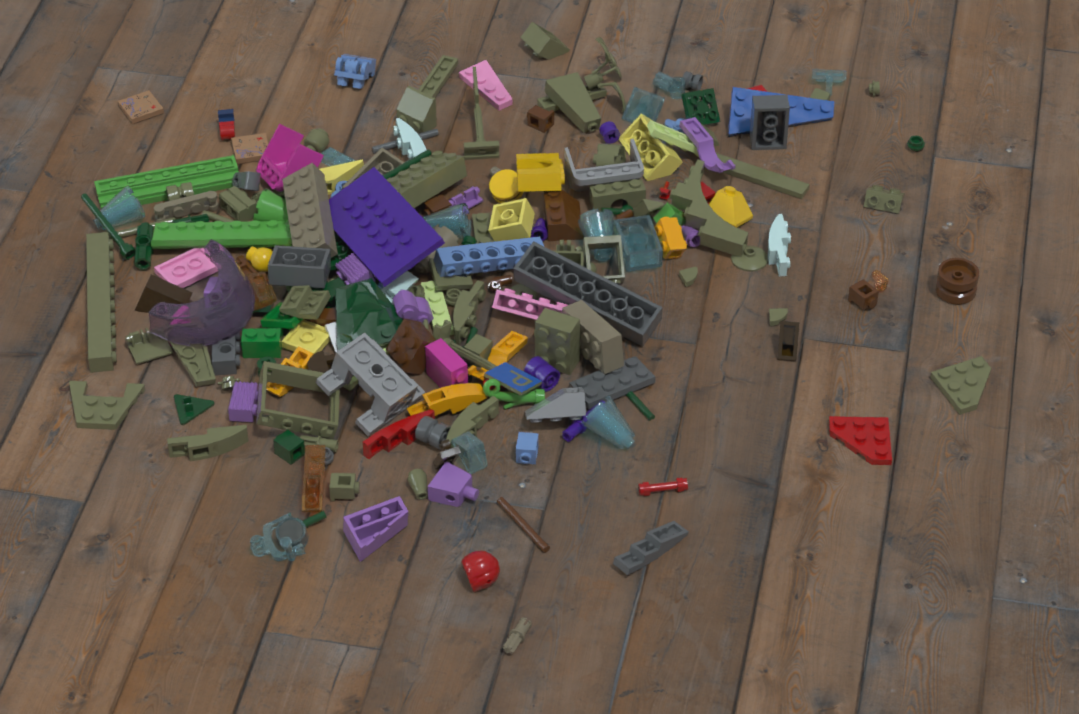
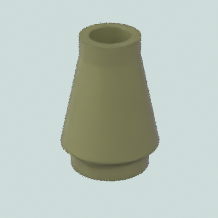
M422 469L410 471L407 481L413 489L418 500L426 499L428 497L427 474Z

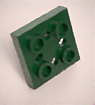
M714 88L681 94L686 119L695 117L702 125L721 122Z

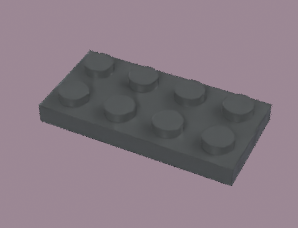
M634 356L624 360L623 367L607 374L599 370L569 382V388L582 387L585 392V406L591 409L601 400L609 402L626 395L630 391H636L656 382L655 376Z

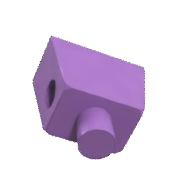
M449 462L444 463L428 485L429 501L455 507L461 506L466 498L475 501L479 495V490L472 487L471 474Z

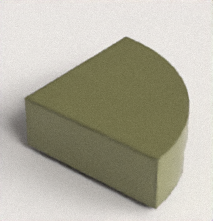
M696 266L679 271V276L686 287L692 285L697 278L698 270Z
M769 308L770 326L778 325L780 321L785 320L788 308Z

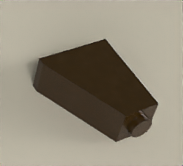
M151 274L135 311L174 316L183 306L190 309L193 302L190 298L193 292Z

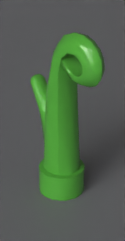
M489 379L483 385V391L487 397L491 398L494 396L499 401L509 402L503 406L504 409L527 403L537 404L545 399L544 389H534L520 396L515 392H499L500 382L496 379ZM495 385L493 390L489 389L490 386Z

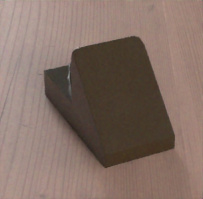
M780 321L777 359L797 360L800 322Z

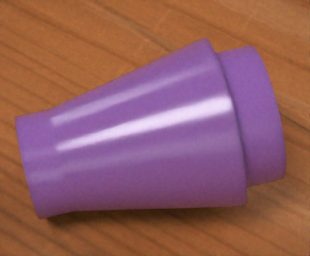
M686 224L682 225V235L687 245L691 247L699 246V231L686 226Z

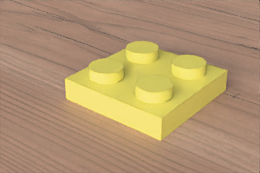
M303 319L297 327L286 335L281 344L283 348L294 352L299 346L315 354L323 350L330 341V337L325 327Z

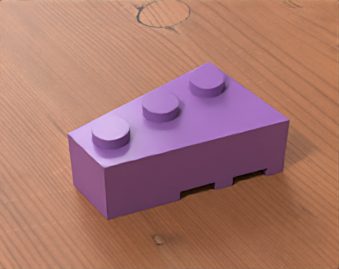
M400 496L343 517V531L360 562L408 525V510Z

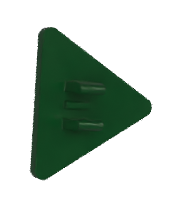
M179 394L174 395L181 425L187 424L215 405L212 400Z

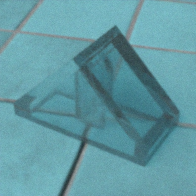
M469 431L451 440L454 447L459 446L461 451L459 456L469 474H473L488 466L484 443Z

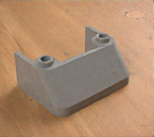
M630 139V162L575 169L568 147L564 148V170L570 188L575 191L589 190V186L640 179L644 174V166L634 139Z

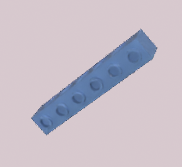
M540 237L443 247L436 249L433 261L440 277L513 269L533 241L542 246L544 245Z

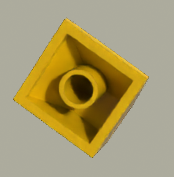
M726 186L718 190L709 204L718 216L736 228L753 219V214L743 194L734 187Z

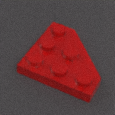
M829 416V434L835 440L838 438L844 442L845 447L855 454L859 453L864 456L871 465H892L888 417Z

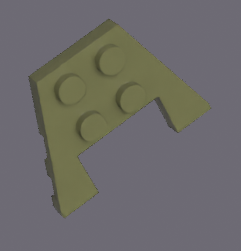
M70 381L69 385L77 428L116 430L127 416L129 408L138 401V396L145 392V385L127 383L123 397L86 396L87 381Z

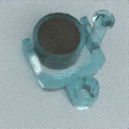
M288 513L272 522L266 523L263 527L264 536L255 535L250 540L252 553L257 557L271 554L276 561L284 559L294 561L296 556L306 554L304 547L308 542L309 536L303 521L292 517L291 513ZM275 528L278 543L285 550L284 552H280L274 546L272 531Z

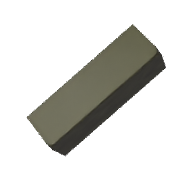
M643 199L633 210L637 223L652 219L661 210L664 203Z

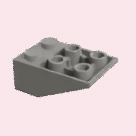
M582 387L562 388L525 411L526 419H530V422H542L543 418H550V421H560L562 417H570L571 420L582 419L581 416H586L585 392Z

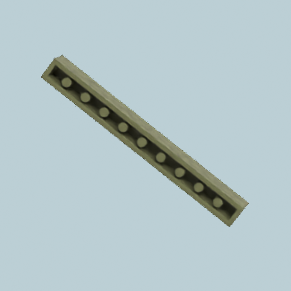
M109 232L86 234L88 361L90 372L93 373L114 370L117 354L113 350L117 349L116 338H113L116 336V326L113 325L116 324L115 312L112 313V311H116L115 300H112L115 299V289L112 287L115 286L114 275H111L115 274L114 263H111L114 262V252L111 251L114 250L113 239L109 238Z

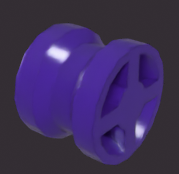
M608 121L600 126L599 132L606 143H614L620 138V132L613 122Z

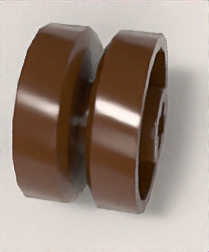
M949 258L943 261L938 269L937 295L943 301L951 304H965L972 301L977 292L978 267L972 261L964 258Z

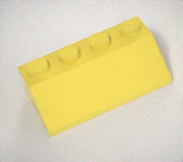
M641 113L620 136L619 140L630 155V139H634L644 166L643 176L647 181L672 175L683 162L671 145L667 144L664 140L654 139L650 135L647 124L651 119Z

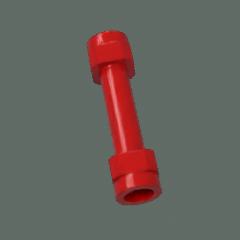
M682 477L676 478V481L657 484L642 482L638 484L640 496H650V492L677 489V492H683L688 490L687 478Z

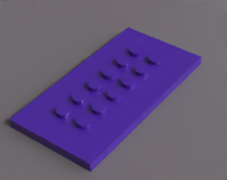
M375 167L329 199L334 232L384 287L445 244L443 238Z

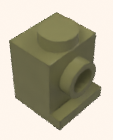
M331 473L329 486L330 501L335 502V499H355V494L360 492V482H356L355 473Z

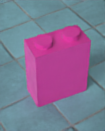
M441 338L425 346L426 374L440 388L468 383L467 363Z

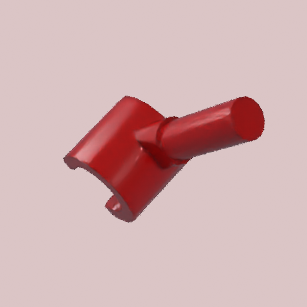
M668 181L665 182L664 187H660L661 193L659 198L669 199L671 190L668 189Z

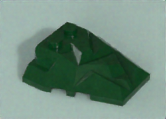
M372 278L341 286L335 290L337 315L336 346L338 351L363 333H366L379 346L390 343L404 319L398 316L394 305Z

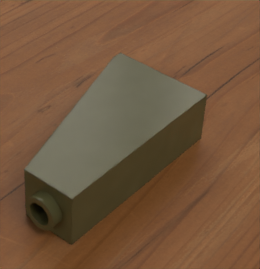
M578 72L546 80L544 90L546 95L583 133L594 132L600 128L601 117Z

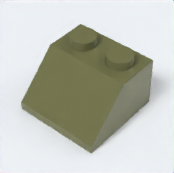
M531 22L520 37L525 41L524 45L530 50L533 49V54L540 59L544 57L550 60L570 51L552 32L534 22Z
M408 86L396 109L397 118L405 121L418 134L434 129L437 126L436 98Z

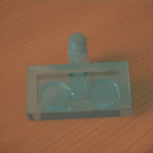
M812 69V79L818 82H825L826 80L825 91L829 92L830 96L832 95L833 82L841 83L847 78L845 70Z

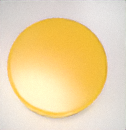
M505 169L498 171L489 182L490 192L493 198L500 204L519 200L523 195V192H518V176L513 170Z

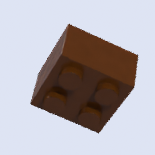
M404 319L386 350L404 372L421 375L426 368L425 346L436 341V339L422 322Z

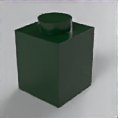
M288 429L273 439L274 453L290 465L305 455L304 440Z

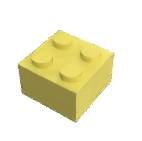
M527 198L493 205L488 231L495 242L531 237L535 212Z

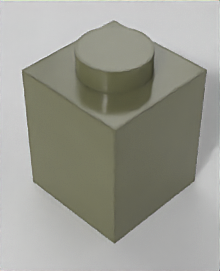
M476 334L464 348L488 360L493 348V341ZM464 358V360L467 361L469 364L481 368V366Z

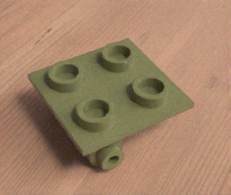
M157 324L149 327L150 332L148 328H145V333L140 329V333L139 331L130 332L126 336L125 341L136 364L173 353L161 329V325Z

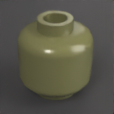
M312 129L304 139V145L322 154L330 143L329 135L323 129Z

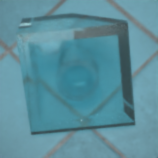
M634 87L622 119L633 123L642 113L656 122L665 98Z

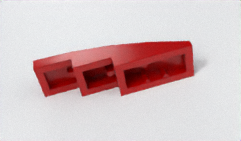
M430 409L411 415L376 432L362 442L363 456L370 459L382 449L389 453L402 442L410 445L416 440L415 432L420 420L424 416L435 419V411Z

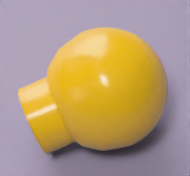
M251 246L246 254V259L251 262L255 270L267 273L268 263L273 251L264 247L257 249Z

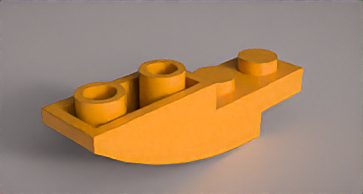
M455 384L422 394L424 400L408 407L407 411L410 416L430 409L435 411V416L449 409L454 414L467 408L473 402L478 403L488 397L485 395L481 384Z

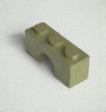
M642 179L589 186V203L593 214L601 213V208H611V204L618 199H624L626 204L633 208H636L643 199H646V188Z

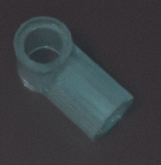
M658 72L653 79V85L670 92L671 98L682 99L681 94L685 93L684 78H672L662 72Z

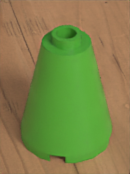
M265 188L256 205L258 214L254 213L253 220H289L286 200Z

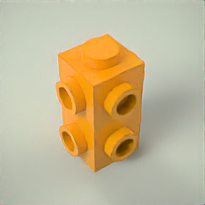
M677 217L660 218L654 227V234L658 239L659 250L662 252L663 258H681L687 249V243L683 238L682 228L678 223Z

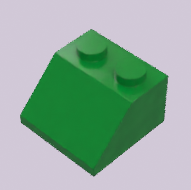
M243 329L241 338L243 358H281V341L283 340L284 329Z

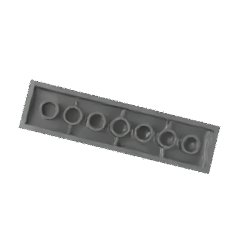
M534 241L513 268L515 281L555 302L570 305L582 300L623 337L642 347L662 320L661 306Z

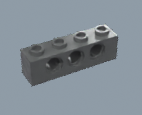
M240 316L212 327V366L215 376L237 374V366H240V355H237V353H240V342H237V340H240V329H237V327H240Z

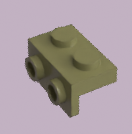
M873 185L866 191L864 207L899 213L905 193H901L900 189L890 188V190H885L883 186Z

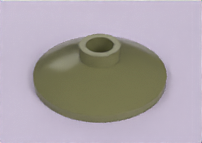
M746 246L742 257L732 255L731 260L738 269L758 271L767 265L768 255L759 247Z

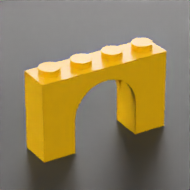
M559 153L516 154L518 192L561 191V185H565L563 159H559Z

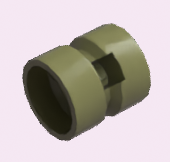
M191 182L181 183L180 187L176 185L166 186L168 201L194 195Z

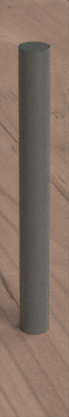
M433 129L418 135L423 140L437 136L439 132L438 129ZM397 140L373 146L372 152L377 153L381 148L388 150L398 147Z

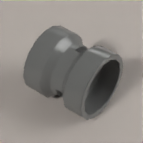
M686 71L681 82L682 88H692L694 91H699L703 84V75H693L691 72Z

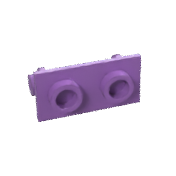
M472 186L464 191V195L460 193L453 198H449V202L452 204V214L456 216L483 202V199L478 196V193H480L479 188Z

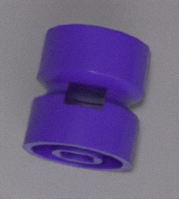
M539 356L532 358L524 369V372L542 381V384L538 387L544 389L545 392L553 389L560 379V372Z

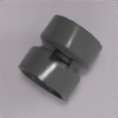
M424 416L417 425L415 437L424 443H429L431 446L440 449L439 444H441V441L446 440L451 426L445 423L438 424L436 419Z

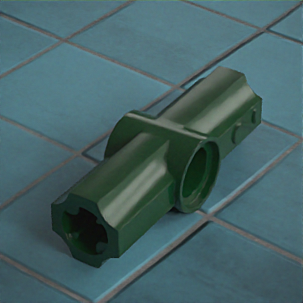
M143 222L137 227V237L135 238V267L140 270H147L151 267L152 255L154 253L151 246L154 227L148 222Z

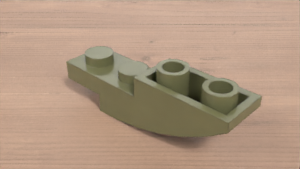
M477 280L470 291L462 290L456 301L453 323L454 338L458 345L468 336L470 328L476 324L477 316H475V312L479 303L486 296L484 282Z
M492 396L480 406L473 402L456 418L446 440L449 439L452 448L459 446L461 450L477 438V429L499 414V399Z
M247 425L208 428L207 434L167 438L169 457L189 456L190 461H196L222 455L248 442Z

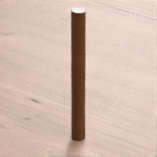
M503 497L498 498L497 503L544 553L548 552L550 546Z

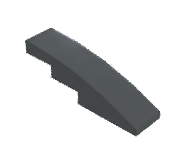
M675 521L650 530L646 533L645 539L631 544L628 552L616 556L613 564L629 575L673 548L688 535V531Z

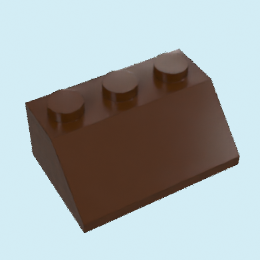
M562 189L561 191H544V213L548 241L583 240L584 233L579 201Z

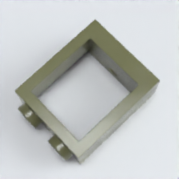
M621 235L584 237L585 268L591 270L590 249L616 248L618 275L603 277L618 285L624 283L625 273Z

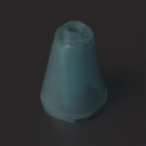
M128 185L100 209L113 227L146 217L139 200L134 195H131L134 192ZM95 217L93 221L98 229L102 228V230H106L103 227V225L99 222V220Z
M460 203L423 217L432 228L437 224H440V228L445 226L458 239L471 236V219L468 220L467 216L470 212L466 203Z
M598 209L583 213L580 216V220L578 219V225L584 237L612 236L614 232V214L612 211L604 209V212H599ZM613 248L590 249L594 258L600 262L608 261L613 255Z
M608 395L605 397L608 401H601L586 416L588 421L583 420L581 424L620 449L624 447L628 449L635 442L633 438L636 435L613 399Z

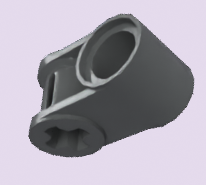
M249 171L236 172L233 176V186L243 188L244 190L259 191L261 173Z

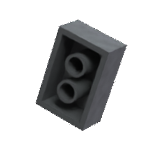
M788 95L752 96L750 124L752 150L787 149L790 112Z
M275 245L268 263L269 284L276 286L310 285V287L316 289L325 288L331 270L330 249Z

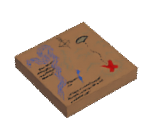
M150 90L118 101L119 107L132 124L164 113L163 107Z
M266 133L231 138L237 164L260 161L268 146Z

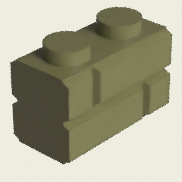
M233 186L228 191L225 190L219 193L220 207L236 221L248 222L253 219L254 213L258 214L256 200L250 199L244 190L241 191L236 186Z

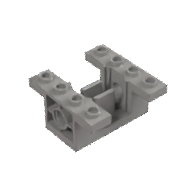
M363 333L337 351L331 369L316 380V384L330 396L345 384H350L352 377L355 376L363 390L370 397L375 396L371 409L357 418L355 422L368 437L423 397L422 394H425V391L366 333Z

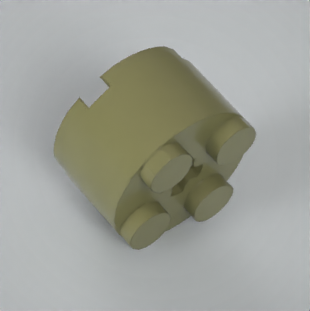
M598 144L597 154L593 156V164H596V167L626 162L625 147L619 144Z

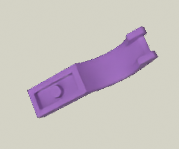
M695 117L680 121L679 127L697 147L699 158L705 161L704 166L708 170L721 173L726 170L735 169V164L731 160L723 163L717 157L713 138Z

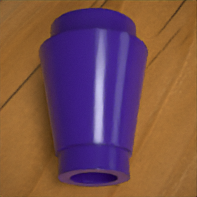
M539 218L536 220L532 227L531 237H540L542 241L548 237L547 224L544 219Z

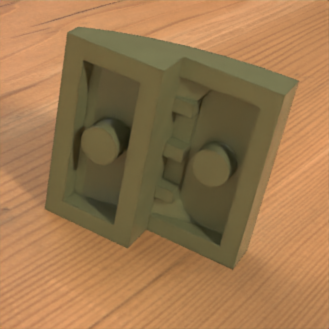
M310 285L293 286L279 310L284 314L297 318L318 319L331 295L329 290L312 291Z

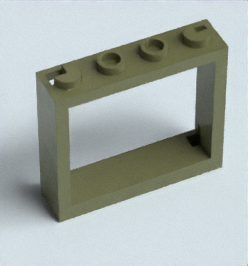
M264 361L259 376L256 424L334 439L339 420L340 388L329 396L328 421L265 409L267 382L325 392L316 384L317 378L324 373Z

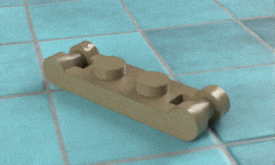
M208 191L156 204L154 206L155 220L157 222L173 217L177 218L204 210L215 211L219 208L216 201L217 193L215 191Z

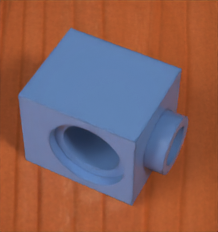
M519 432L516 445V463L536 464L539 434Z

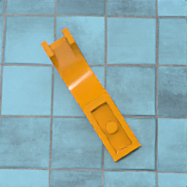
M511 331L491 349L488 361L496 366L508 362L528 343V337ZM472 365L468 369V374L484 381L486 379L484 373L489 370L483 367L477 370L476 366Z

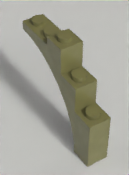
M697 160L695 166L692 165L690 168L689 178H685L684 183L678 182L676 188L671 190L670 198L672 199V205L678 209L685 210L686 226L699 229L700 245L742 257L748 243L749 232L736 228L724 221L709 206L702 193L700 183L704 173L705 161Z

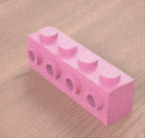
M505 288L504 291H496L492 308L537 320L544 308L563 313L562 308L568 305L557 302V305L550 304L551 300L541 297L538 301L532 299L533 295L522 293L520 296L516 295L514 290Z

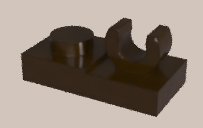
M449 439L441 441V444H439L441 452L437 454L433 461L435 469L441 468L445 462L454 464L461 454L459 446L452 448Z

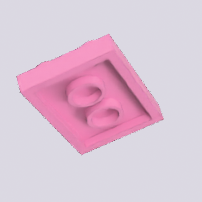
M205 248L191 249L154 267L155 274L159 278L181 288L221 270V264Z

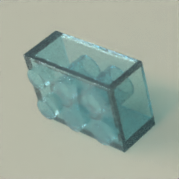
M650 215L614 220V235H621L623 263L626 272L662 267L663 249Z

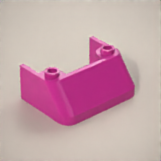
M280 123L256 169L257 173H261V177L265 182L278 192L284 191L282 179L311 163L318 168L324 157L323 154L300 144L304 137L303 134Z

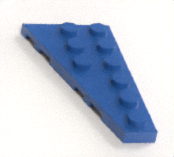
M733 87L731 91L728 137L741 133L749 134L752 96L786 94ZM788 95L790 106L788 126H798L802 123H816L833 119L834 101Z

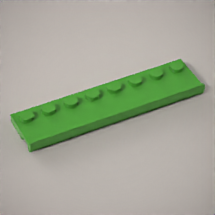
M232 155L94 181L101 212H108L168 200L166 186L176 185L180 187L181 183L191 182L194 195L208 191L229 189L233 187L234 174L239 171L235 157Z
M289 220L161 222L155 224L151 240L152 249L293 246Z

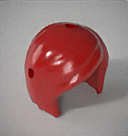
M482 550L474 551L466 555L461 561L474 593L490 587L499 577V562L489 552Z

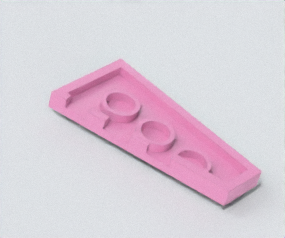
M487 60L459 72V78L473 89V67L476 66L479 95L498 111L513 104L512 97Z

